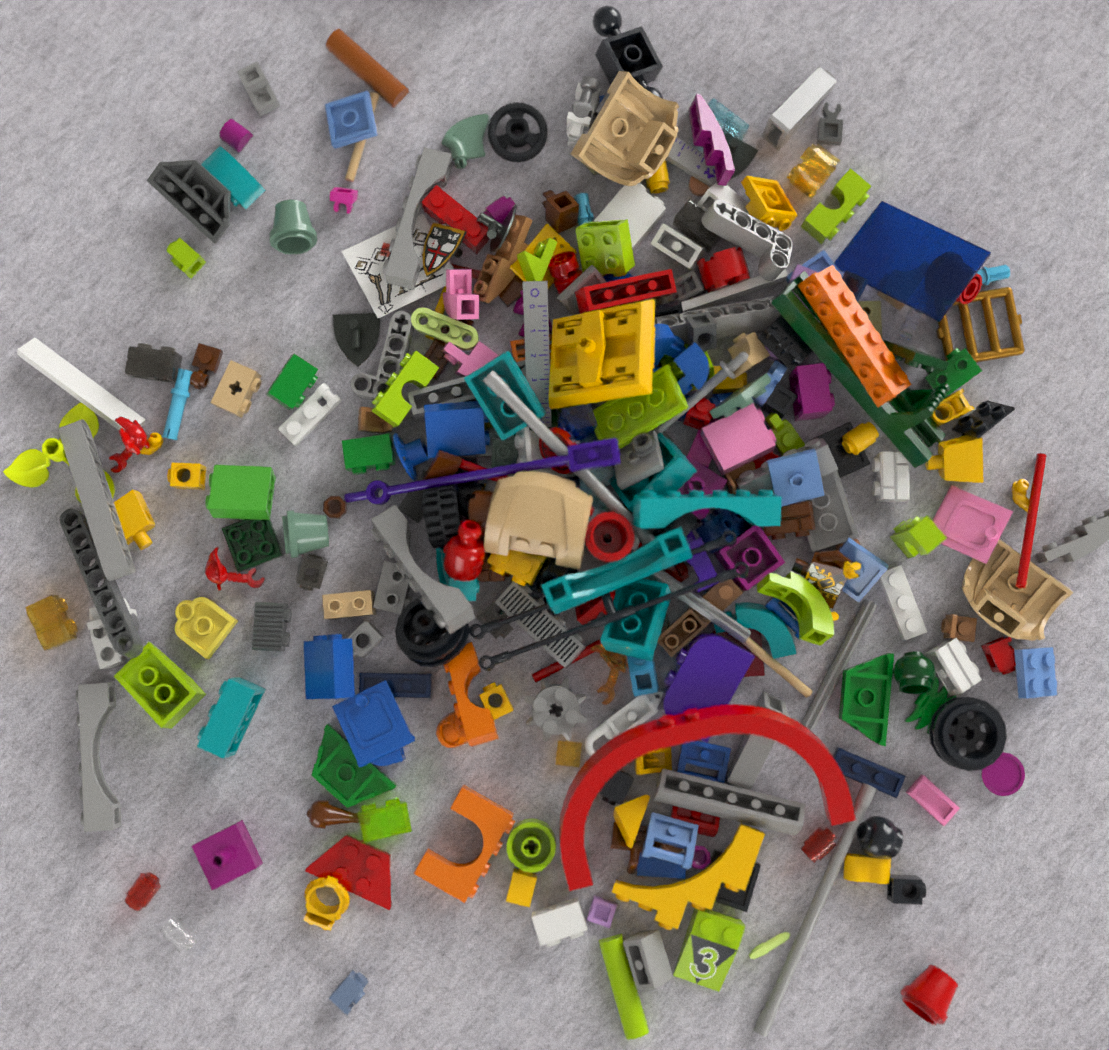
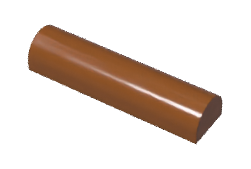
M341 29L335 30L326 41L327 50L393 108L409 93V89Z

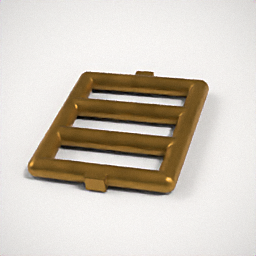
M1003 287L980 291L975 299L971 301H981L991 351L979 353L977 351L968 304L943 298L935 300L934 306L939 325L936 332L938 339L942 340L946 361H948L946 356L953 351V345L945 307L954 305L959 307L967 351L975 362L1017 356L1025 352L1020 325L1023 323L1021 314L1017 315L1012 288ZM1004 297L1014 347L1002 349L991 304V299Z

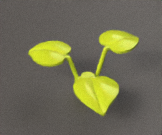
M79 403L62 418L59 428L83 419L88 424L94 438L99 430V421L95 412L83 403ZM55 438L45 440L42 444V452L37 449H29L22 452L3 473L10 480L21 486L30 488L41 486L49 478V471L46 467L51 465L50 459L55 462L63 461L69 466L61 438L59 440ZM104 471L113 498L115 494L114 482L111 476ZM75 488V496L81 503L77 488Z

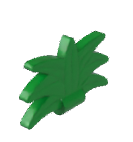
M935 677L931 684V691L919 694L914 702L916 705L914 711L904 722H912L919 718L915 729L918 730L928 725L927 734H929L932 715L941 704L957 696L951 695L947 698L948 691L944 685L938 691L939 681L938 677Z

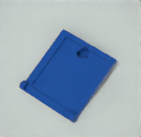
M387 680L356 694L355 697L348 698L332 706L360 768L415 741V736L410 732Z

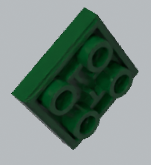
M887 340L883 341L889 351L893 353L895 359L902 361L905 358L904 363L918 368L919 364H922V369L935 373L936 369L947 370L949 365L947 361L917 349Z
M244 519L221 528L238 573L284 556L271 520Z

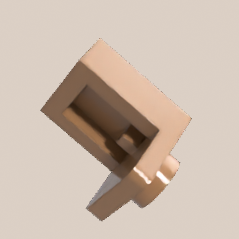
M359 407L358 431L381 434L392 432L394 427L372 412L373 408Z

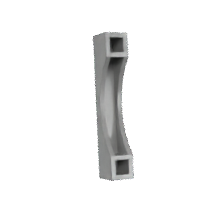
M424 147L422 156L418 155L416 159L415 169H417L415 176H411L409 182V190L411 191L409 197L405 196L403 201V217H399L397 220L396 231L398 233L396 239L392 238L389 247L391 255L389 260H385L382 272L385 274L386 281L389 284L412 290L415 289L421 269L419 258L413 246L415 222L423 208L421 202L436 185L442 189L447 184L452 168V157L449 153Z
M396 505L371 519L374 527L371 530L377 542L382 540L385 545L383 548L390 559L394 557L397 561L395 564L399 572L409 577L408 583L415 593L419 591L423 596L421 601L426 609L434 611V619L440 628L445 626L451 634L475 619L471 604L458 588L449 587L433 580L416 565L410 555V527L407 519Z
M115 682L78 685L75 698L77 704H79V714L77 715L76 722L78 728H80V738L78 739L77 746L78 751L81 752V762L78 768L79 775L82 777V787L79 793L80 800L83 801V811L80 818L81 824L84 826V832L114 830L122 826L121 802L112 793L105 781L101 770L99 751L103 728L109 715L116 707Z

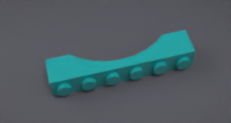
M690 490L689 495H680V491H665V495H657L656 491H642V495H633V525L638 528H664L674 519L685 513L704 508H722L737 513L748 523L755 526H780L782 497L773 494V490H758V494H750L749 490H735V494H727L725 490H713L712 494H704V491Z
M680 527L656 537L645 546L618 561L588 571L562 576L543 584L542 588L550 608L555 614H558L692 558V554Z

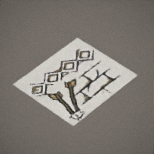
M423 213L418 215L413 232V246L419 258L421 268L414 290L387 283L385 274L382 272L385 260H389L391 255L389 252L392 238L396 239L398 233L396 226L342 251L377 318L445 287L446 269H454L449 261L445 268L442 267L438 272L426 277L423 268V249L431 227Z

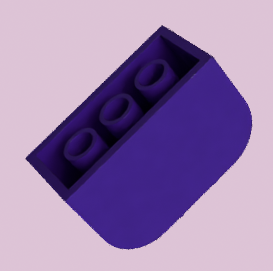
M702 633L696 636L688 644L686 650L683 648L680 650L675 660L677 661L675 670L670 669L664 679V685L666 686L662 699L665 714L677 715L692 708L701 709L717 705H728L755 656L750 651L718 634ZM710 737L701 740L708 743Z

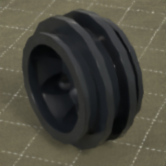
M418 597L408 604L398 617L395 629L397 644L412 662L420 666L437 667L447 664L457 657L466 645L470 629L469 622L450 634L445 626L443 628L439 627L434 619V611L432 609L427 610L421 601V597ZM416 636H420L419 641L416 642Z
M956 697L941 704L932 715L929 725L930 744L936 755L946 764L966 771L982 770L995 763L1003 753L1007 740L1006 725L999 711L987 701L974 697ZM969 711L974 713V717L971 720H968L966 717ZM983 723L986 732H981L980 725ZM962 728L967 729L965 737L960 735ZM982 741L983 744L978 750L976 748L977 742ZM961 747H965L967 750L963 756L959 753Z

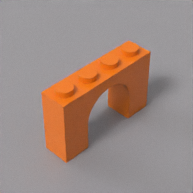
M463 785L450 809L471 820L479 827L484 840L481 853L470 862L455 863L428 848L414 874L465 903L468 897L473 899L479 888V885L476 884L480 875L485 877L491 866L488 860L492 854H498L503 845V842L500 841L503 833L509 834L515 821L512 820L513 812Z

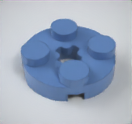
M777 360L774 361L767 374L771 381L764 387L766 392L755 399L752 397L753 402L761 407L787 370V367Z

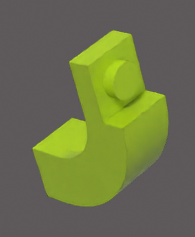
M790 572L785 577L769 573L757 584L758 593L780 599L792 608L799 622V639L821 646L834 636L833 618L828 604L821 593L805 578L793 572Z

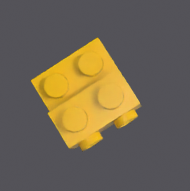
M746 176L741 181L746 196L751 199L745 206L751 216L771 227H777L779 231H784L791 226V223L798 215L777 180Z
M509 550L508 556L491 553L487 562L492 565L490 570L502 576L504 572L512 575L513 578L511 580L521 586H525L526 583L532 586L547 556Z

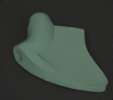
M488 114L471 116L457 122L443 137L442 145L450 149L456 168H465L467 160L485 157L483 138L489 123Z

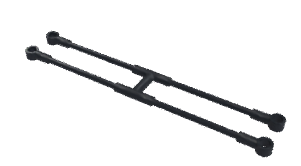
M725 531L722 537L705 542V545L690 551L693 556L723 546L733 547L737 543V537L733 531ZM727 536L734 537V540L732 542H726L725 538ZM738 562L734 568L716 574L717 576L636 606L631 605L617 611L611 594L608 592L601 595L606 615L510 652L505 651L491 657L484 655L479 659V666L485 671H491L495 665L511 660V657L582 631L591 628L596 629L636 614L635 612L708 585L717 582L722 583L736 577L745 578L749 574V567L745 562ZM745 567L746 571L740 574L737 572V569ZM549 603L501 620L496 619L483 625L473 624L469 629V633L474 639H482L486 633L497 630L505 624L549 609ZM480 628V634L474 635V630ZM490 659V665L484 667V661Z

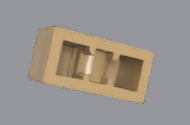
M230 360L210 403L242 418L243 414H247L252 402L250 400L253 393H256L261 386V375L257 371ZM236 388H242L241 393L234 391Z
M372 590L322 595L324 619L377 615L376 608H373L375 592Z

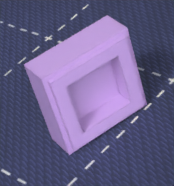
M594 895L587 921L610 928L617 903Z

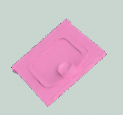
M951 485L932 521L947 538L941 543L942 545L987 564L1013 511Z

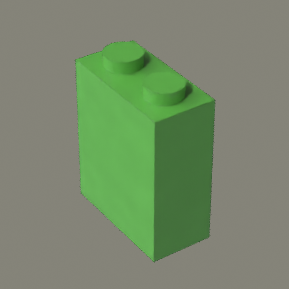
M214 465L213 473L209 475V486L211 489L210 495L206 496V509L209 510L213 518L270 520L276 480L272 467Z

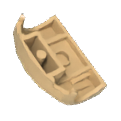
M619 71L607 91L610 94L588 133L582 134L571 155L595 172L616 183L635 186L656 173L668 157L678 133L676 124L679 105L677 102L668 101L652 94L643 88L629 72Z
M524 471L517 472L512 477L499 479L492 495L486 523L485 552L508 556L509 550L557 558L556 565L580 569L584 556L587 523L593 502L592 496H588L576 488L575 482L549 473Z
M999 539L987 564L974 558L971 559L965 571L961 588L974 611L994 629L1015 639L1043 640L1045 639L1044 628L1048 619L1056 608L1072 595L1073 591L1031 561L1026 588L1016 587L1021 554Z

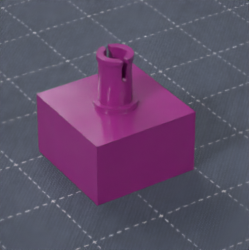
M686 456L697 471L678 490L680 495H689L690 490L704 491V494H712L713 490L723 489L727 482L726 479ZM710 508L697 509L691 512L697 517V522L700 524L701 519L706 517Z
M243 820L191 846L212 891L263 864Z

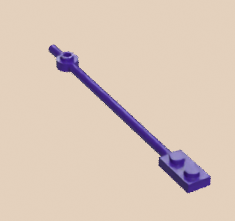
M611 438L567 446L568 455L389 486L386 482L375 480L367 486L366 490L346 493L344 498L346 503L368 499L373 504L383 505L389 501L391 495L511 475L517 472L534 471L568 464L570 471L576 472L621 464L618 439ZM382 489L383 495L379 497L378 493Z

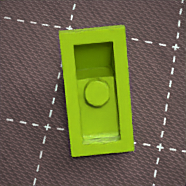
M548 238L539 242L534 250V255L526 251L517 254L526 281L543 280L557 241Z

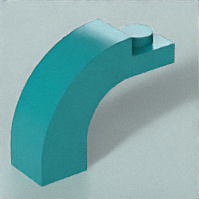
M751 602L735 603L736 613L731 611L723 612L745 628H752L762 633L769 643L773 659L797 654L790 627L772 610L769 611L765 608L764 605ZM714 624L716 634L726 632Z

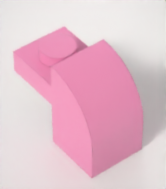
M446 269V292L443 293V302L446 313L452 319H479V295L472 294L471 269Z
M480 341L468 355L451 342L446 343L441 350L445 354L444 358L449 363L460 365L454 373L461 377L468 376L498 357L495 352Z

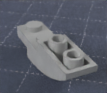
M1109 509L1103 511L1104 516L1096 518V515L1081 520L1082 525L1075 527L1077 533L1064 537L1065 542L1059 545L1056 542H1052L1042 546L1043 551L1036 553L1039 563L1047 562L1062 556L1064 563L1072 562L1099 548L1109 539Z

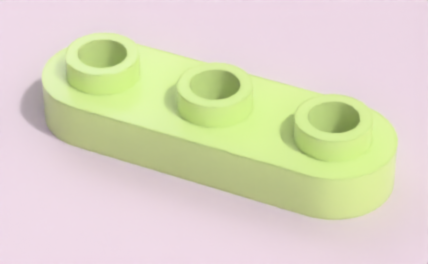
M424 307L418 308L412 313V325L420 333L445 343L451 342L457 348L466 351L472 350L479 341L476 329L470 325ZM422 318H427L428 322L427 324L422 325L420 324V320ZM443 327L450 328L446 334L442 333L441 329ZM468 335L471 337V341L466 343L463 341V337Z

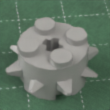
M565 678L559 686H550L545 679L540 680L541 691L537 696H526L524 699L532 706V716L525 723L526 725L537 724L543 730V741L547 742L552 734H562L569 741L572 739L571 729L576 723H587L588 719L580 713L579 706L587 696L586 694L575 695L569 690L568 678ZM554 703L557 706L563 707L559 716L549 712L552 709L551 705Z

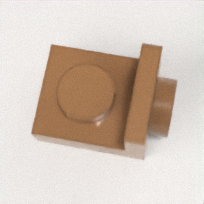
M946 614L941 623V632L944 633L943 638H957L960 641L974 642L977 618Z

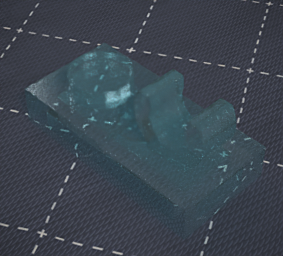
M712 98L708 106L714 113L719 125L724 127L722 129L724 135L731 133L733 135L732 138L743 140L747 135L750 125L716 99Z

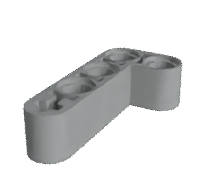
M717 199L701 217L702 224L706 229L759 257L758 272L763 279L767 281L775 280L789 265L793 247L791 239L784 233L724 200Z
M398 311L391 318L377 375L372 376L358 373L352 377L350 386L358 397L373 401L380 390L388 386L385 383L391 374L385 372L386 367L390 364L397 365L396 374L402 368L399 363L409 351L414 332L411 316L407 312ZM403 320H406L407 325H403L401 330L398 323H403ZM401 342L403 346L399 351L391 350L393 343ZM367 381L368 387L365 390H357L358 383Z

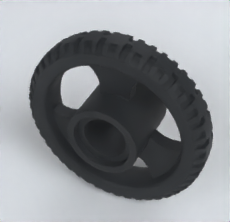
M514 102L500 107L493 114L488 124V140L492 149L498 156L510 162H525L533 159L542 151L547 141L548 130L543 115L536 108L526 103ZM525 113L535 119L539 126V133L529 132L528 122L522 118ZM509 115L511 119L506 124V133L501 136L496 135V127L499 121L504 116ZM516 129H520L523 131V133L518 136L512 134V132ZM528 143L531 149L520 153L506 150L509 144L512 147L521 148Z

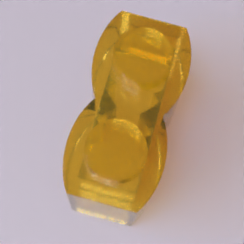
M50 595L25 607L27 615L35 628L38 640L45 651L53 650L77 638V626L72 619L69 620L66 611L68 606L62 597Z

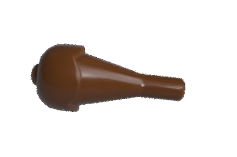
M325 800L315 801L307 810L309 822L315 828L325 829L326 826L344 823H370L369 814L352 813L329 804V801Z

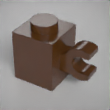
M552 190L544 192L543 196L546 200L542 202V205L546 209L545 220L558 234L577 226L579 204L566 190L556 195Z

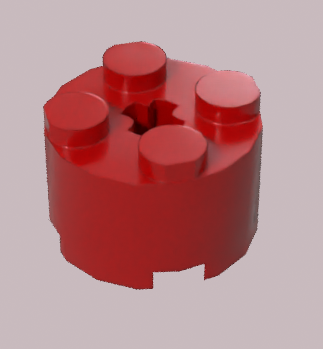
M732 247L716 252L714 256L710 257L709 261H705V258L697 261L704 288L708 293L726 287L728 284L731 286L750 279L749 268L741 247L737 249Z

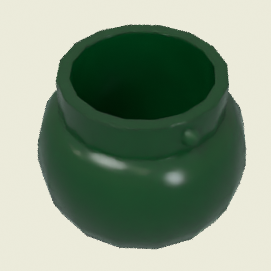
M917 651L906 652L903 657L895 662L893 668L894 678L897 684H899L900 692L917 695L931 691V684L935 680V667L933 662L924 656L923 653Z

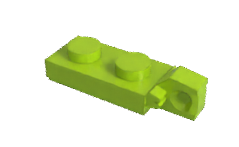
M772 412L765 417L766 422L776 437V448L782 456L789 450H797L805 446L804 441L787 419L781 420L777 413L774 414Z

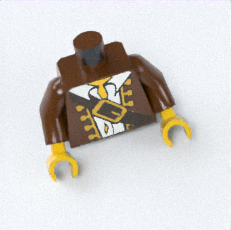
M833 550L821 553L815 552L810 563L796 558L791 571L804 576L821 593L829 609H833L846 580L859 576L854 571L860 569L861 564L851 561L840 551ZM831 612L833 621L838 620V613Z

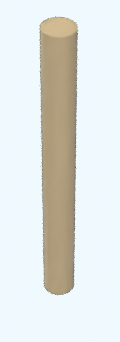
M370 92L374 113L379 94ZM366 139L355 143L345 180L349 182H354Z
M750 637L746 642L742 643L803 696L808 698L812 694V690L776 659H773L769 653Z

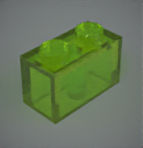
M400 798L386 800V805L376 807V803L361 806L362 810L356 811L362 842L366 843L412 832L407 802L400 801Z

